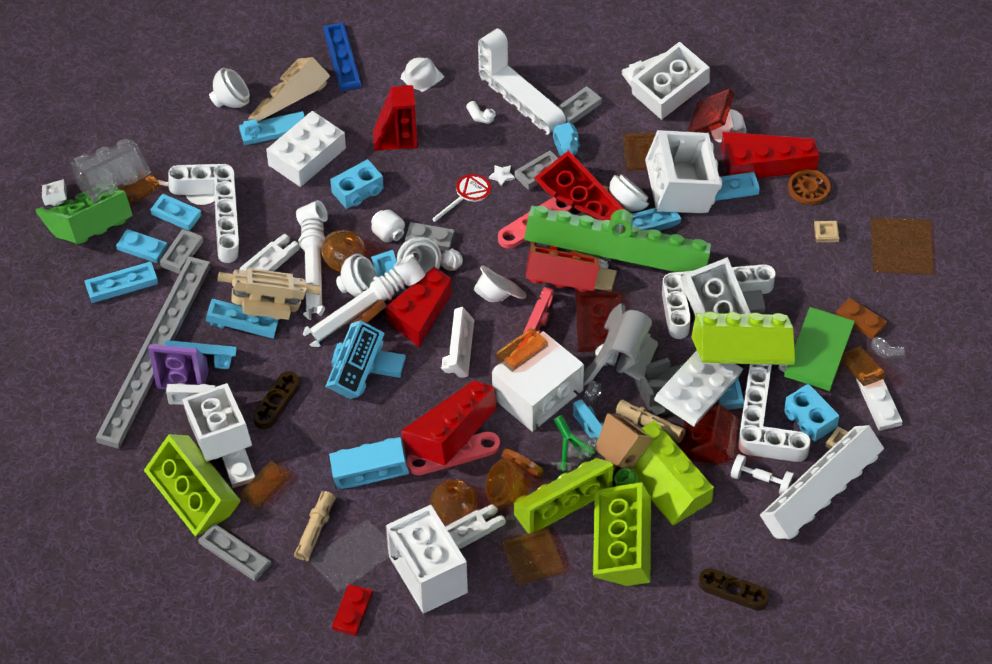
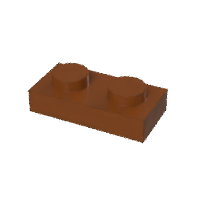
M848 298L835 313L837 316L855 321L853 328L872 340L887 326L888 322L851 298Z

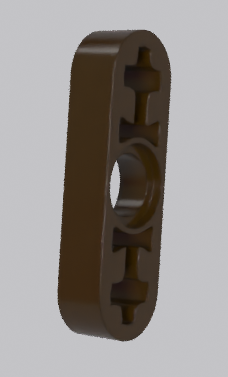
M284 372L275 381L253 413L256 427L259 429H269L278 420L299 390L300 382L296 373ZM292 380L293 384L289 383L285 388V382ZM275 397L283 399V402L278 405H274L270 401ZM268 413L269 419H266V418H265V419H263V421H261V420H260V416H261V417H265L266 414Z
M707 568L700 573L699 586L704 592L756 611L763 610L768 605L769 592L762 586L713 568ZM713 577L714 582L707 584L706 580ZM724 581L723 588L719 589L721 582ZM735 585L740 588L741 592L733 595L727 591V588ZM745 589H747L748 594L746 595V598H743L745 595ZM757 594L761 595V599L758 602L753 601Z

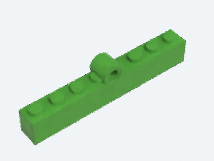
M531 206L524 237L526 241L673 272L694 271L707 266L711 243H706L701 239L692 240L677 234H663L658 230L639 229L633 225L634 219L632 214L623 209L615 211L610 220L601 221L587 215L578 216L567 211L549 210L544 206Z

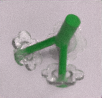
M560 415L554 421L563 436L562 462H551V465H557V470H562L565 473L566 470L571 471L572 466H578L577 463H567V457L574 456L582 460L586 456L589 458L595 453L597 448L595 443L598 438L595 436L588 441L586 435L575 436L572 434L564 417Z

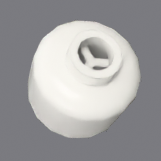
M389 209L380 210L373 216L371 221L372 232L383 242L389 243L402 238L405 223L395 212Z

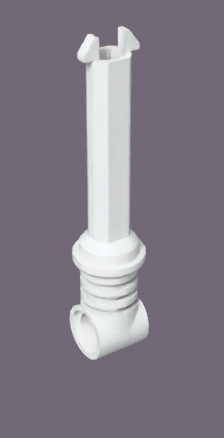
M319 200L298 208L296 211L297 220L301 225L299 246L305 251V281L307 284L320 285L321 287L320 295L306 293L307 312H304L303 315L311 320V313H317L322 316L325 307L322 305L321 251L327 244V239L324 236L323 222L327 221L328 214L324 204Z
M411 254L399 260L393 267L394 271L390 269V274L386 272L384 274L385 277L375 276L373 282L370 283L369 289L309 329L306 326L303 335L306 336L312 333L316 339L310 346H321L319 344L320 341L381 299L390 302L392 296L395 295L394 291L398 293L399 288L402 290L404 285L411 286L420 281L425 276V273L414 255Z

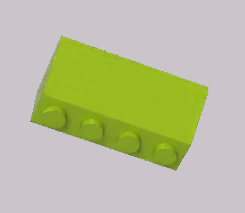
M714 312L696 313L691 337L702 363L794 365V330L788 315L780 313L774 315L759 313L738 314L735 312L728 314Z
M654 420L640 428L651 436L653 440L631 469L638 474L639 483H643L651 497V501L672 525H675L710 504L713 499L714 487L662 427Z
M169 434L144 469L145 473L195 537L207 531L214 523L219 524L229 518L241 502L209 461H205L201 450L189 435Z
M595 458L590 462L582 463L577 469L569 473H563L557 480L549 484H543L535 492L518 498L514 502L515 517L530 536L593 502L595 500V490L612 487L613 464L610 461Z
M642 482L595 490L593 576L624 586L650 583L651 497Z

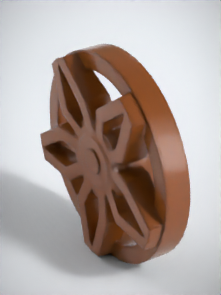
M803 169L795 172L790 177L788 191L797 202L814 205L823 202L828 197L830 181L823 173L817 170ZM806 175H812L816 177L809 178ZM797 178L798 184L792 186L793 181ZM823 182L826 185V190L821 187Z
M381 299L351 323L360 320L365 323L369 322L387 306L386 303Z
M504 449L501 457L507 460L509 465L522 469L533 478H536V476L542 477L544 470L536 463L510 449Z

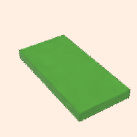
M810 307L794 347L795 363L794 365H787L784 377L830 391L855 321Z

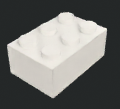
M678 42L631 79L632 94L662 120L710 82L709 66L681 42Z
M311 111L266 149L268 165L301 187L346 149L345 133Z
M728 257L686 273L680 278L695 316L696 313L705 312L751 314Z
M227 383L182 399L188 421L206 462L252 446L246 423Z

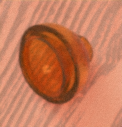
M339 229L331 232L324 239L321 253L324 261L332 269L341 272L347 258L354 254H361L366 257L367 248L365 242L357 233L351 230Z
M500 459L491 467L486 478L485 492L488 501L496 507H507L516 502L521 496L528 495L530 490L529 480L525 479L520 466L511 459Z
M449 479L439 483L433 489L429 505H432L443 523L451 524L478 509V496L475 489L469 483L459 479Z

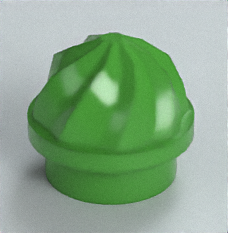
M629 468L620 469L614 477L616 486L639 483L638 474Z

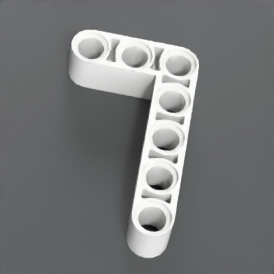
M496 28L478 41L479 75L482 80H486L492 89L504 95L503 98L511 105L517 106L518 111L524 116L530 117L532 119L531 122L540 129L543 128L547 135L553 132L557 125L566 123L564 113L555 104L508 66V42L505 34L500 29Z
M227 164L176 165L171 167L168 172V185L171 193L175 195L214 194L218 258L224 263L235 261L238 258L239 239L233 168Z
M771 266L732 267L742 292L762 290V294H766L773 290L775 270ZM691 271L668 273L663 278L662 298L668 332L676 339L685 338L689 334L690 313L687 302L689 300L680 278Z
M750 364L738 444L740 451L751 456L793 462L804 461L808 456L810 447L808 435L798 431L763 427L772 364Z

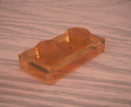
M270 461L239 493L240 498L259 510L288 480L290 473Z

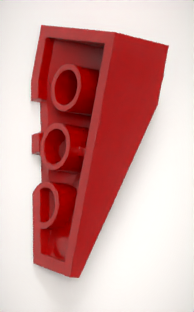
M569 150L534 177V180L548 195L594 219L601 221L610 220L615 211L625 210Z

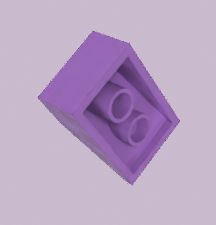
M149 344L148 350L157 389H167V384H206L209 371L207 358L198 349Z

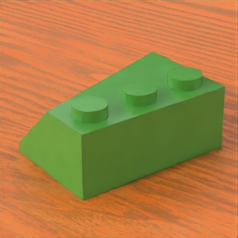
M100 186L77 194L75 196L76 200H65L62 204L47 210L44 207L35 209L38 216L55 237L74 242L75 244H82L88 241V237L103 234L107 231V228L121 225L126 222V219L133 216L125 191L106 186Z

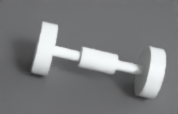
M740 454L737 455L731 471V477L739 479L742 471L753 474L754 478L765 482L773 481L781 484L780 495L792 485L794 473L788 471L782 480L773 477L772 473L758 468L753 470L745 467L746 456Z

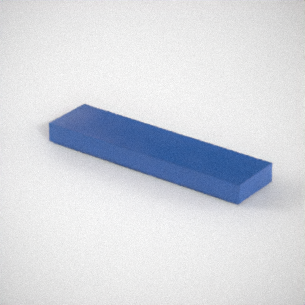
M344 22L323 26L340 91L361 88L360 78Z

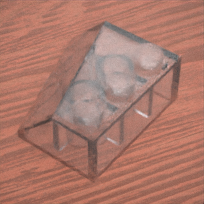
M132 139L120 140L116 143L117 145L110 148H99L96 150V153L89 156H78L74 162L70 163L78 187L93 203L100 200L99 195L103 193L111 195L117 191L119 185H130L151 174L137 143Z

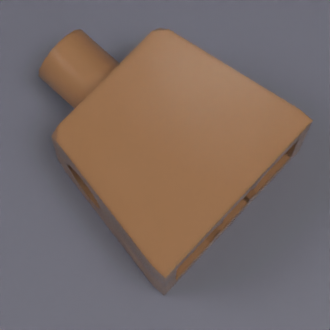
M608 413L595 449L605 457L606 461H610L613 464L614 474L617 467L633 468L653 438L625 417Z

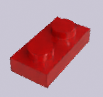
M348 584L332 624V630L357 636L373 594L372 590Z

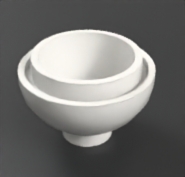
M221 68L215 74L213 91L209 96L212 102L219 108L223 105L231 108H241L249 103L250 93L243 79L235 71Z
M614 175L609 187L611 196L629 212L644 210L649 205L647 202L649 197L624 175Z
M414 237L402 244L397 253V262L408 255L417 253L416 260L425 274L434 266L439 269L441 265L439 247L435 242L425 237Z
M354 254L345 260L341 269V275L337 277L336 282L342 293H350L357 297L370 288V283L373 282L375 276L377 277L374 265L368 258L361 254Z

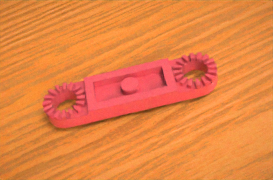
M554 197L540 205L554 211H567L569 213L573 211V207L569 205L565 208L558 207L556 204L562 201ZM529 212L499 231L498 242L502 247L511 249L526 241L524 237ZM510 234L516 238L512 241H507L503 237Z
M543 288L540 295L541 299L537 301L523 332L522 340L519 342L516 350L523 348L532 337L538 336L541 333V325L546 326L549 318L547 311L553 299L554 289Z
M493 432L473 435L446 466L410 454L407 458L408 470L414 475H424L494 455L500 449V439ZM485 440H492L495 443L490 448L481 445ZM416 459L425 461V465L422 467H415L412 463Z

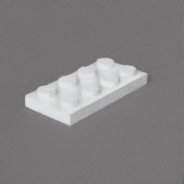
M696 351L662 387L654 400L692 426H695L740 376L743 368L737 364L702 363Z

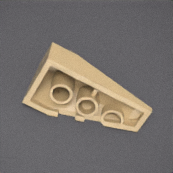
M313 57L297 59L280 78L284 82L270 90L272 97L264 99L248 120L257 119L258 122L313 92L322 90L326 86V80L330 75Z

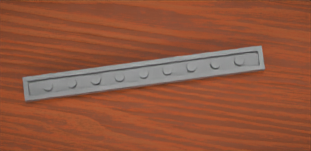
M188 256L96 436L97 443L120 448L155 379L148 350L149 344L164 346L165 340L174 341L211 268L210 262Z

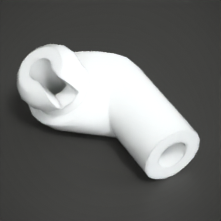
M471 101L466 105L474 121L486 124L494 121L496 113L493 109L489 110L487 108L483 112L475 101Z

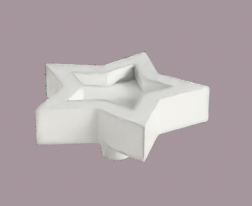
M495 165V172L489 176V179L497 180L502 186L506 181L515 180V177L510 173L511 165L503 168Z

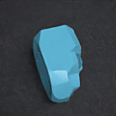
M571 123L557 125L553 130V139L560 156L568 150L575 156L578 152L577 149L580 147L578 132L575 126Z

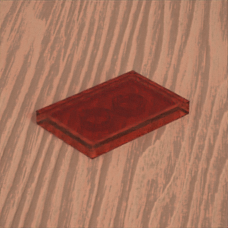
M622 291L576 292L578 352H595L600 345L605 343L609 329H605L604 326L611 311L620 303L622 304Z

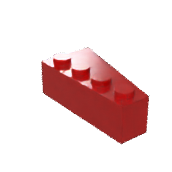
M722 132L721 150L728 176L754 172L756 178L790 175L803 169L817 170L819 153L813 138Z
M473 380L402 429L405 453L446 466L497 409L494 386Z

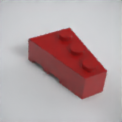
M413 85L390 88L373 129L374 151L418 148Z
M531 242L526 264V279L537 284H542L543 282L552 283L553 286L558 288L574 287L579 292L594 291L599 269V258L571 251V253L558 251V247L550 246L549 249L538 246L536 242Z
M434 266L420 281L411 285L385 307L387 323L420 348L427 333L433 327L437 316L440 315L452 295L451 278Z

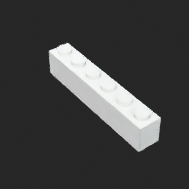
M869 425L855 426L760 514V517L775 538L791 539L795 537L804 524L811 522L815 518L814 514L820 509L827 507L831 503V498L847 488L846 484L862 474V469L866 465L878 459L877 455L884 447Z

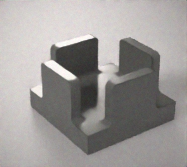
M665 358L648 364L646 366V375L640 378V381L635 379V385L651 414L660 418L673 414V412L654 399L656 394L684 364L670 367L669 359Z

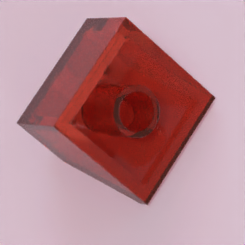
M722 405L710 408L695 426L684 420L683 428L685 429V435L680 442L679 448L690 461L715 465L733 459L739 418Z

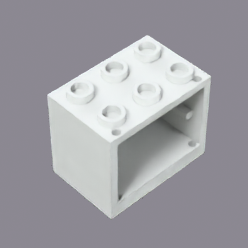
M657 130L645 159L656 211L709 212L711 205L715 203L718 190H721L722 178L719 177L717 170L718 161L714 158V145L710 141L709 133Z
M544 331L538 336L532 337L523 348L514 351L508 360L503 364H498L492 372V386H494L496 402L532 432L536 430V424L538 426L542 425L575 398L577 394L573 392L574 390L578 393L583 391L584 364Z
M432 505L386 525L389 558L423 614L468 593L466 560Z

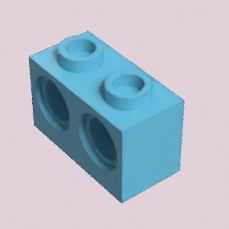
M368 159L330 179L332 193L346 209L351 206H358L364 199L376 196L384 189L383 176Z
M809 384L786 397L784 408L786 416L791 421L795 420L800 426L801 432L808 435V437L810 436L814 442L837 428L839 415Z

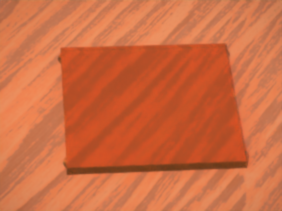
M871 218L873 272L933 275L930 220Z

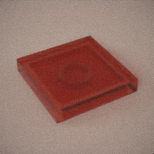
M729 88L697 102L688 132L707 133L724 126L735 93Z

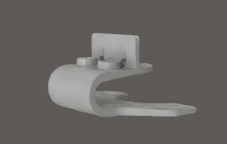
M621 303L611 311L604 326L605 329H609L606 341L597 357L586 368L583 386L594 379L609 357L616 352H622L617 363V372H624L638 381L645 376L646 366L650 364L658 342L652 339L648 333L652 321L647 315L635 310L626 311L625 305Z

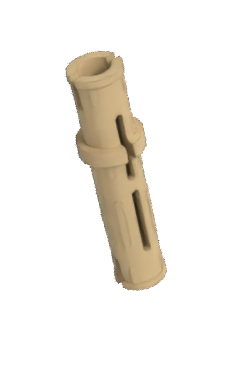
M621 400L617 405L616 413L629 418L638 426L640 424L646 426L655 420L669 437L678 443L682 441L685 435L684 428L651 414L644 407L639 408L625 400Z
M322 491L315 508L311 510L308 525L294 553L297 559L309 561L322 527L329 520L328 514L336 499L332 493Z

